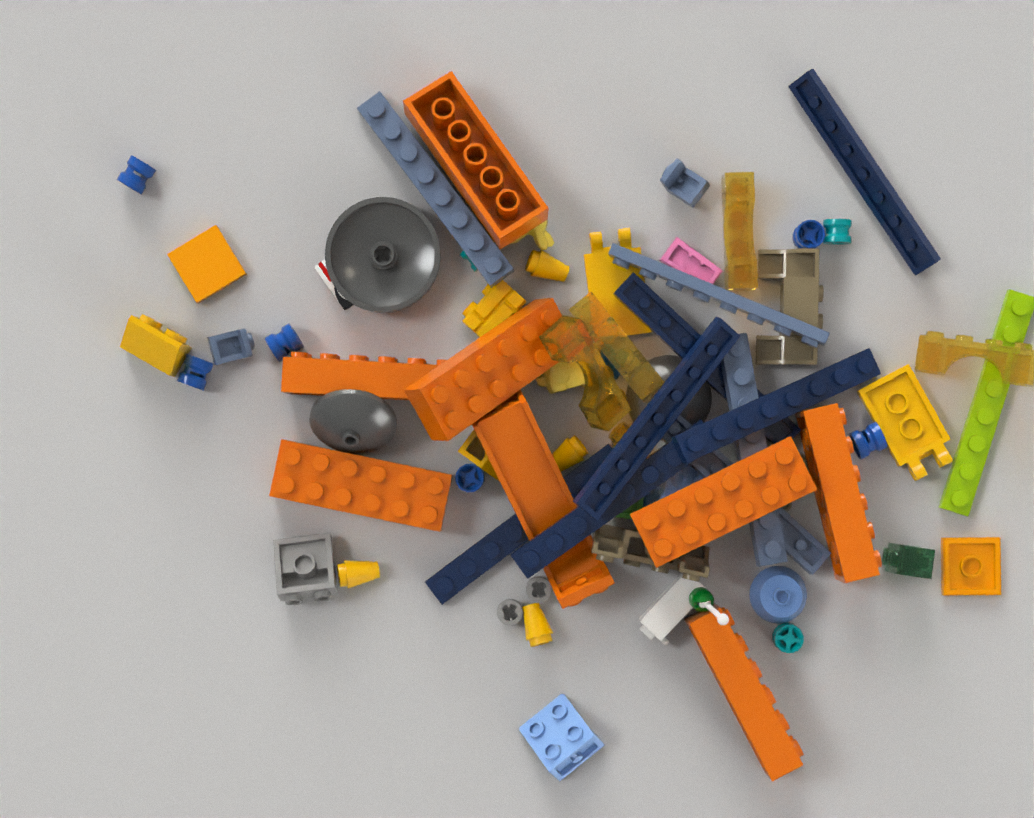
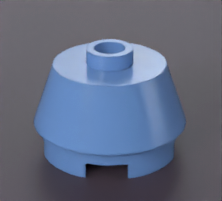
M772 566L764 569L754 578L749 593L750 603L756 614L765 621L777 624L786 623L795 619L804 609L807 600L806 586L803 579L794 570L784 566Z

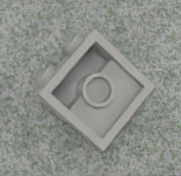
M331 533L273 540L276 589L280 601H285L286 605H299L303 603L304 598L314 597L315 601L324 602L331 600V595L338 594Z

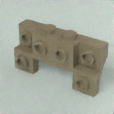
M759 249L757 279L780 280V312L822 329L823 314H818L819 302L823 301L824 295L823 285H819L820 249ZM792 332L790 337L780 333L779 336L757 335L756 365H817L818 347L814 348L802 343V337Z
M605 524L593 533L591 552L597 554V560L613 563L614 558H622L625 565L640 568L641 563L652 565L651 570L668 574L669 569L682 572V578L699 582L700 577L708 578L710 570V547L702 545L656 568L638 531Z

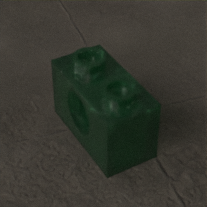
M889 543L888 548L883 550L882 565H886L885 571L894 574L932 579L935 550Z

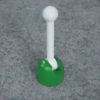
M698 587L690 593L689 603L696 611H710L717 617V622L720 625L728 624V615L721 614L713 607L714 597L709 590L704 587Z

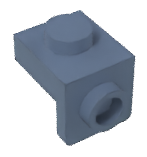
M678 158L666 167L660 179L667 192L692 208L695 207L711 186L707 180L686 168L684 163Z
M245 328L207 337L214 365L253 356L252 350L255 349L254 340L251 333H247Z

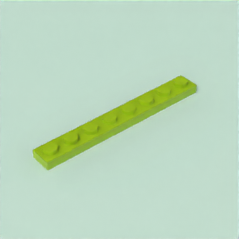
M1011 289L1006 292L938 508L969 516L1034 310V297Z

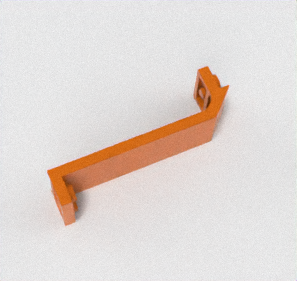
M521 390L472 424L529 541L577 507ZM591 535L543 568L562 609L578 605L584 598L602 593L609 586L615 584L604 561L597 560V554L591 552L593 544Z

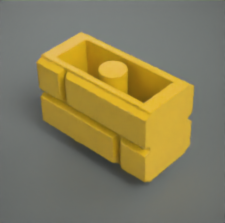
M504 280L492 288L487 284L481 292L485 296L478 304L474 301L471 302L462 314L465 318L462 322L480 338L522 309L526 304V300Z

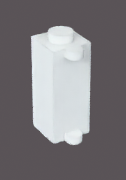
M683 573L638 618L642 623L639 629L650 640L657 637L665 646L669 643L665 636L693 608L689 603L690 593L695 588L704 587L700 582L683 579Z

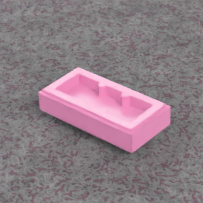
M676 237L659 260L665 265L711 284H714L723 272V270L678 237Z

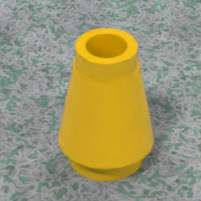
M533 249L527 260L525 271L531 273L530 276L564 282L570 266L565 265L541 249L540 251Z
M574 435L570 439L567 437L552 455L560 472L584 461V456L588 454V451L579 438Z
M344 560L343 563L337 564L340 587L347 586V589L380 578L378 561Z
M533 603L522 607L524 611L526 641L530 643V647L552 642L551 634H553V631L540 608V604Z

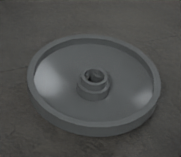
M392 197L369 198L349 207L333 224L325 246L327 272L338 292L355 306L377 313L400 311L418 302L426 295L435 282L441 262L439 239L429 219L412 204Z

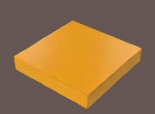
M214 225L167 254L197 304L247 275L217 225Z
M941 537V595H1001L1000 537Z

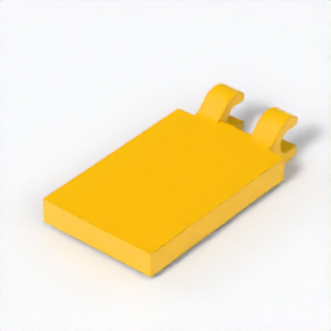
M630 228L618 229L619 246L641 254V247L632 248ZM601 231L590 233L591 254H584L583 258L594 340L651 333L652 331L613 295L633 272L645 283V278L639 274L640 269L629 266L627 270L613 264L614 258H611L608 254L611 247H603Z
M909 364L857 391L873 423L876 422L881 428L887 442V448L897 466L900 467L906 463L914 481L928 475L920 460L933 454L939 468L953 462L951 455L943 444L951 439Z

